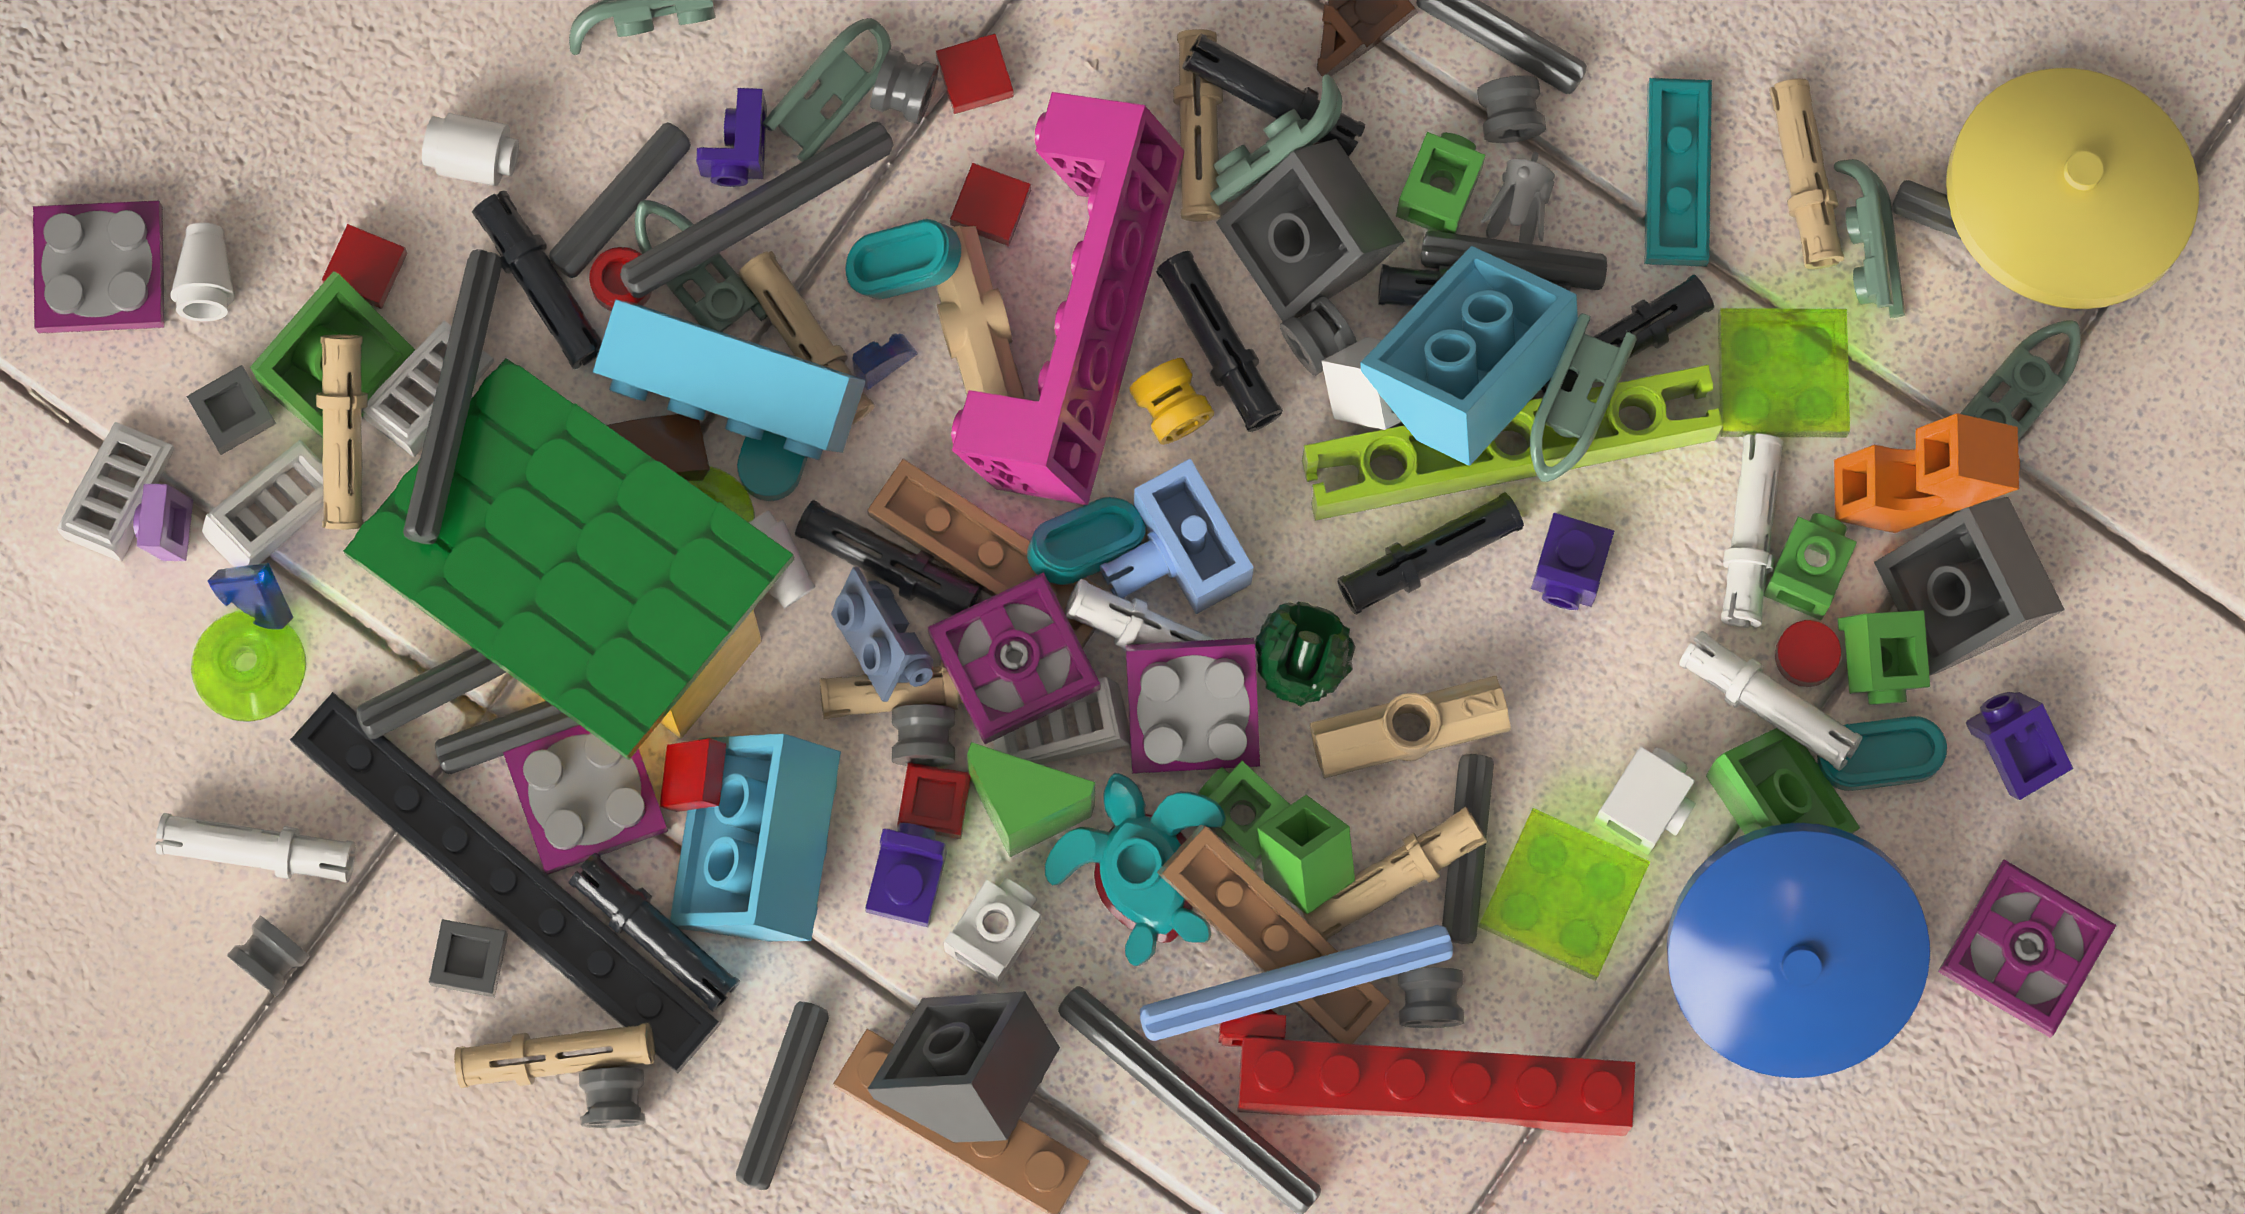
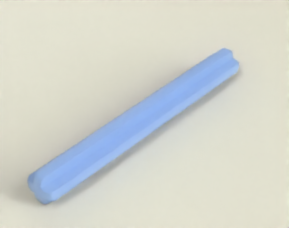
M1435 925L1147 1004L1140 1008L1142 1028L1148 1039L1157 1041L1447 961L1453 957L1451 937L1446 927Z

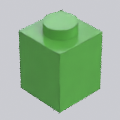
M1304 795L1258 827L1264 882L1304 913L1309 914L1355 881L1350 827L1308 795Z

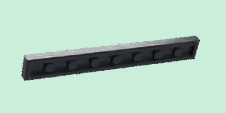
M332 692L290 739L295 747L621 1026L631 1027L639 1026L642 1023H649L654 1038L655 1055L676 1073L681 1071L720 1026L717 1019L384 735L376 739H370L362 730L356 717V711Z

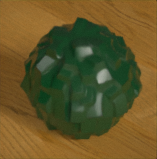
M1298 601L1297 604L1288 602L1279 605L1276 611L1268 614L1265 623L1261 626L1260 634L1255 639V648L1258 652L1257 671L1266 682L1265 689L1275 693L1277 698L1295 703L1300 707L1309 702L1320 701L1328 693H1333L1341 681L1353 670L1352 658L1356 646L1352 638L1349 637L1350 628L1344 626L1340 618L1330 610L1312 606L1306 602Z

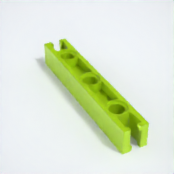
M1709 365L1619 382L1593 442L1584 456L1571 469L1715 441L1723 426L1719 408L1708 410L1706 416L1699 418L1669 420L1666 416L1665 404L1666 401L1694 394L1695 399L1705 398L1708 392L1713 391ZM1603 386L1591 388L1587 399L1596 403ZM1543 398L1530 400L1501 431H1514L1523 436L1528 445V449L1519 455H1508L1503 453L1497 447L1495 440H1493L1470 466L1417 441L1405 425L1304 445L1302 464L1307 482L1318 480L1317 469L1353 465L1358 470L1359 484L1326 493L1324 482L1312 484L1313 497L1311 505L1315 521L1536 477L1537 474L1531 458L1530 436L1535 415ZM1628 406L1639 407L1649 415L1651 425L1643 430L1627 428L1621 422L1619 411ZM1545 425L1542 436V452L1545 464L1553 467L1562 461L1573 450L1579 438L1563 437L1556 433L1552 427ZM1380 456H1392L1402 463L1404 473L1394 480H1384L1373 473L1370 463Z

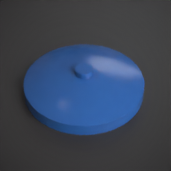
M1789 823L1765 827L1740 836L1722 846L1697 868L1680 893L1672 912L1667 936V962L1671 985L1683 1015L1693 1030L1714 1051L1743 1068L1761 1074L1785 1078H1810L1839 1072L1861 1063L1885 1047L1901 1031L1915 1011L1925 988L1930 963V940L1923 910L1914 888L1901 869L1883 851L1870 842L1838 828L1820 824Z

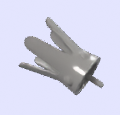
M1537 152L1533 153L1531 161L1511 159L1507 162L1506 172L1502 175L1503 186L1481 220V223H1485L1491 218L1486 230L1487 238L1498 236L1509 217L1511 224L1515 226L1521 225L1519 243L1532 244L1536 226L1539 240L1543 242L1545 204L1549 201L1554 186L1555 174L1546 166L1537 163L1539 156Z

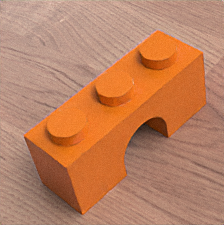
M1956 413L1917 428L1916 449H1894L1874 444L1835 459V519L1844 523L1897 533L2018 490L2020 470L2018 427Z

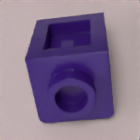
M737 88L736 108H726L724 143L725 146H734V148H697L696 162L700 175L710 178L713 184L725 187H740L747 185L748 179H764L766 128L762 123L767 118V104L763 89Z
M1553 513L1531 589L1542 592L1543 601L1559 608L1578 610L1580 604L1592 607L1615 531Z
M2020 692L1998 694L1982 704L1980 707L1981 713L1966 721L1971 735L1984 741L2009 795L2018 800L2023 799L2073 769L2043 703Z
M899 823L898 831L882 830L880 838L881 847L865 907L866 913L929 927L947 855L946 844L935 840L937 832L910 823Z

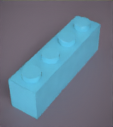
M616 299L593 369V373L612 379L610 391L641 401H646L648 391L670 398L667 407L669 411L703 421L707 410L728 418L725 426L726 430L757 440H762L764 430L787 437L784 449L820 460L823 450L843 453L866 382L865 379L636 303Z

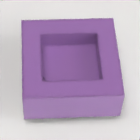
M144 484L142 503L137 506L133 519L134 533L137 538L136 546L162 561H186L193 499L168 484Z

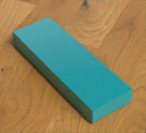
M1649 78L1647 84L1644 264L1707 267L1709 263L1712 80Z

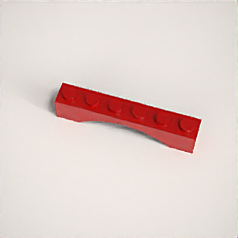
M1243 1037L1240 1055L1237 1112L1293 1116L1379 1115L1428 1117L1509 1124L1565 1133L1626 1136L1633 1127L1635 1062Z

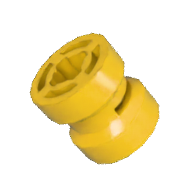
M1176 358L1162 363L1142 375L1129 387V391L1138 407L1146 408L1153 418L1151 429L1162 445L1172 443L1191 434L1207 423L1215 413L1206 396L1197 394L1191 385L1193 374L1184 358Z

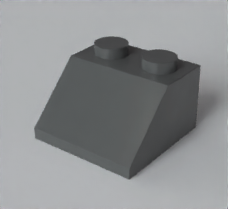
M1337 139L1294 150L1216 222L1282 322L1289 317L1299 318L1310 311L1311 302L1321 295L1329 299L1362 279L1405 242Z
M2009 497L1986 501L1964 508L1874 562L1898 612L1924 610L1929 675L1942 672L2013 640L2065 610Z
M1025 991L922 998L867 1090L873 1099L955 1143L1007 1140L1015 1129L1018 1120L1038 1085L1042 1082L1060 1047Z

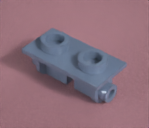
M853 567L840 595L835 601L831 615L882 702H888L897 683L909 682L914 687L926 684L933 676V671L931 670L933 659L925 651L915 632L905 633L909 622L895 601L890 587L880 584L876 580L867 582L860 568Z

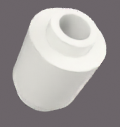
M448 113L445 118L432 116L424 136L422 163L424 166L436 168L438 175L498 186L503 175L512 176L518 159L519 140L510 138V127L508 124Z

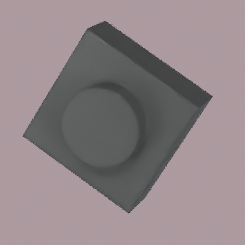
M242 365L186 396L220 455L276 424Z
M442 919L429 978L430 985L495 998L508 937L505 930Z

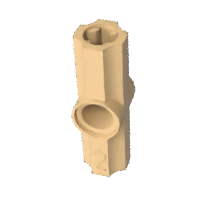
M959 225L951 227L957 233L961 242V258L954 274L944 283L936 285L940 304H937V310L950 357L957 360L966 396L968 390L1024 399V390L1009 346L1013 341L1007 314L999 289H993L976 226L962 227Z
M1497 676L1425 694L1404 693L1394 698L1390 703L1310 723L1313 747L1324 779L1396 760L1416 761L1431 751L1509 732L1511 729L1506 700ZM1408 713L1419 716L1427 726V734L1417 741L1402 739L1393 728V721L1396 717Z

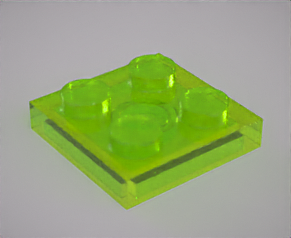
M1721 308L1718 313L1720 415L1723 424L1720 430V437H1744L1748 434L1756 436V434H1767L1776 437L1847 438L1850 433L1847 309Z
M1532 808L1478 927L1596 981L1650 861Z

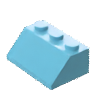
M1471 246L1360 362L1361 372L1417 441L1470 466L1553 376L1578 318L1577 294Z
M787 734L708 737L726 743L720 804L715 807L687 810L670 921L679 929L768 942L812 941L814 922L818 910L817 902L824 857L827 852V838L833 799L837 788V774L841 751Z

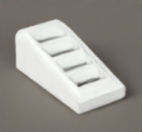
M443 321L368 400V407L362 408V414L367 422L413 457L423 448L433 403L427 407L407 392V390L415 383L435 398L438 384L426 376L423 371L431 364L441 372L444 358L438 353L445 344H448L452 327L446 321ZM483 350L475 384L494 362L493 357ZM398 401L418 416L411 425L391 410Z
M114 422L65 510L57 528L64 539L122 562L135 535L133 519L137 506L142 503L144 484L159 483L172 455L174 446ZM122 444L150 455L151 458L146 467L118 456ZM113 467L139 478L135 487L133 488L108 478L107 476L111 468ZM101 489L127 499L123 509L98 500ZM91 511L115 520L112 529L108 530L88 522L87 519Z
M299 440L206 515L202 530L204 536L241 575L246 576L261 564L323 507L322 461ZM292 468L315 489L309 496L286 474ZM273 485L295 506L289 512L268 491ZM255 503L274 524L267 528L248 509L252 504ZM234 521L253 539L252 542L233 524Z
M1108 677L1098 679L1101 684L1099 691L1048 714L1054 742L1044 745L1041 725L1038 719L1025 725L1029 749L1018 750L1015 731L994 740V749L1037 764H1043L1129 745L1130 731L1119 684ZM1099 702L1104 729L1098 731L1095 729L1090 703ZM1074 707L1079 736L1070 738L1064 709Z

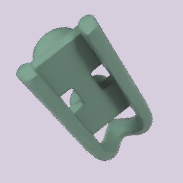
M601 0L584 9L573 22L569 35V49L573 55H578L588 31L600 21L611 17L614 19L618 37L653 31L652 18L677 13L679 25L716 18L713 1Z
M872 18L859 20L847 27L833 39L806 73L763 121V126L769 131H774L779 126L784 135L792 138L803 148L797 156L801 162L814 156L875 85L886 54L891 49L890 36L884 27ZM865 30H869L875 36L878 44L877 60L870 72H866L844 51L845 47ZM819 80L820 84L806 99L804 95ZM835 94L843 103L830 119H826L821 114V109Z
M1329 74L1324 75L1322 78L1320 104L1310 121L1306 118L1301 119L1296 110L1293 109L1264 129L1270 140L1252 154H1250L1245 145H1241L1213 165L1219 174L1216 177L1219 187L1213 190L1210 196L1218 206L1227 200L1229 203L1258 184L1294 150L1312 146L1332 130L1340 117L1343 101L1338 86Z
M1855 159L1840 160L1834 164L1835 171L1855 178L1863 192V197L1856 199V206L1847 207L1845 213L1851 242L1853 244L1864 243V266L1856 267L1853 270V282L1857 299L1861 305L1875 303L1878 308L1889 307L1890 318L1905 316L1892 206L1888 191L1878 175L1863 162Z
M651 200L640 201L635 213V234L642 254L652 249L646 232V218L649 214L654 213L669 220L681 231L694 225L678 211ZM720 253L666 283V286L702 326L723 332L750 309L761 322L768 317L750 288ZM711 263L725 281L717 283L705 267ZM688 280H693L705 294V297L700 301L696 302L683 287V284Z
M1583 313L1578 316L1535 415L1531 429L1530 451L1532 463L1538 478L1542 482H1549L1560 477L1575 466L1587 452L1595 438L1635 345L1636 335L1627 332L1619 348L1585 334L1591 316ZM1569 369L1578 374L1571 392L1561 389ZM1602 382L1604 386L1597 402L1589 401L1587 397L1593 383ZM1545 425L1552 427L1556 433L1563 437L1579 438L1573 450L1553 467L1547 466L1543 458L1542 436Z
M2073 320L2057 322L2043 327L2028 336L2013 350L1960 414L2017 426L2019 440L2071 377L2078 361L2081 346V332L2078 323ZM2064 333L2069 337V347L2064 365L2057 375L2043 358L2033 356L2029 352L2042 341ZM2004 381L2010 386L2009 391L1998 403L1993 402L1989 397ZM2023 399H2026L2032 406L2018 422L2012 417L2011 413Z

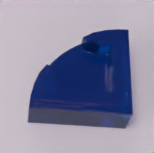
M892 334L889 338L890 341L882 347L878 342L875 343L873 341L853 354L854 374L856 377L866 380L864 385L866 390L872 388L918 354L903 334Z
M269 563L218 569L207 580L215 595L224 605L228 606L232 602L244 613L256 618L253 621L255 625L267 629H283L294 618Z

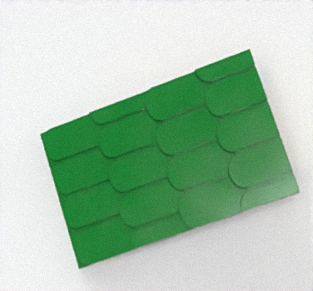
M507 358L484 379L476 394L471 398L437 541L434 544H422L407 539L403 533L419 460L401 478L396 489L375 514L362 524L353 540L343 550L349 559L628 760H630L659 723L680 739L684 737L762 642L753 609L794 561V554L722 503L716 502L666 465L650 457L576 403L573 404L524 368L514 364Z

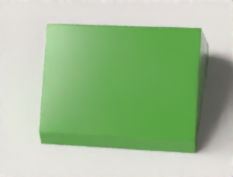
M334 271L250 366L261 388L322 438L323 409L316 407V394L322 392L323 378L321 336L341 334L363 337V343L361 344V392L368 394V400L415 351L340 274Z
M1778 728L1723 753L1714 761L1706 774L1707 779L1744 834L1769 826L1789 823L1820 824L1838 828L1852 834L1860 829V826L1829 780L1824 776L1808 749Z
M971 742L967 753L971 782L1009 857L1091 818L1095 807V782Z

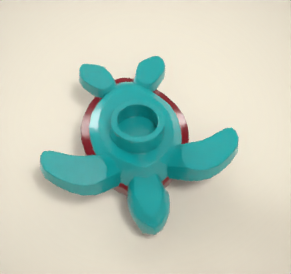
M1113 773L1106 784L1103 795L1105 811L1114 826L1109 832L1090 827H1079L1068 831L1050 851L1045 862V876L1051 885H1061L1081 866L1094 862V879L1100 899L1119 922L1132 930L1125 945V955L1130 964L1140 966L1155 954L1156 942H1172L1179 935L1184 941L1192 943H1204L1210 940L1211 928L1205 918L1193 912V906L1168 884L1157 871L1187 840L1181 832L1182 830L1189 827H1199V825L1220 828L1225 825L1226 817L1223 809L1216 801L1204 795L1184 791L1167 796L1153 815L1146 814V804L1137 784L1123 774Z

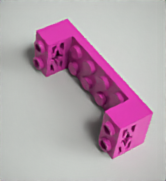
M1052 92L1047 111L1040 115L1036 124L1035 151L1077 196L1089 197L1088 213L1090 218L1083 241L1078 242L1073 251L1071 261L1073 279L1067 301H1063L1059 305L1056 313L1055 333L1057 337L1051 359L1044 363L1039 374L1038 392L1040 399L1038 402L968 390L964 408L958 411L953 421L951 432L952 451L996 490L1088 505L1185 151L1145 105Z

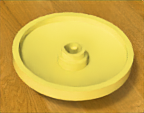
M2075 68L2038 70L2011 79L1997 87L1974 108L1965 121L1954 142L1947 167L1946 189L1951 217L1959 236L1974 259L1992 277L2010 290L2031 300L2055 307L2069 309L2107 307L2124 302L2146 291L2158 282L2177 260L2192 234L2198 213L2199 184L2194 159L2184 137L2172 119L2153 100L2133 86L2114 77L2090 70Z

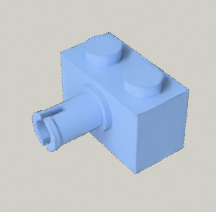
M1191 458L1134 489V506L1145 522L1146 529L1149 532L1147 534L1149 541L1115 560L1099 566L1107 585L1111 584L1113 586L1111 589L1112 594L1123 599L1166 574L1170 578L1175 577L1195 614L1251 585L1254 570L1253 565Z

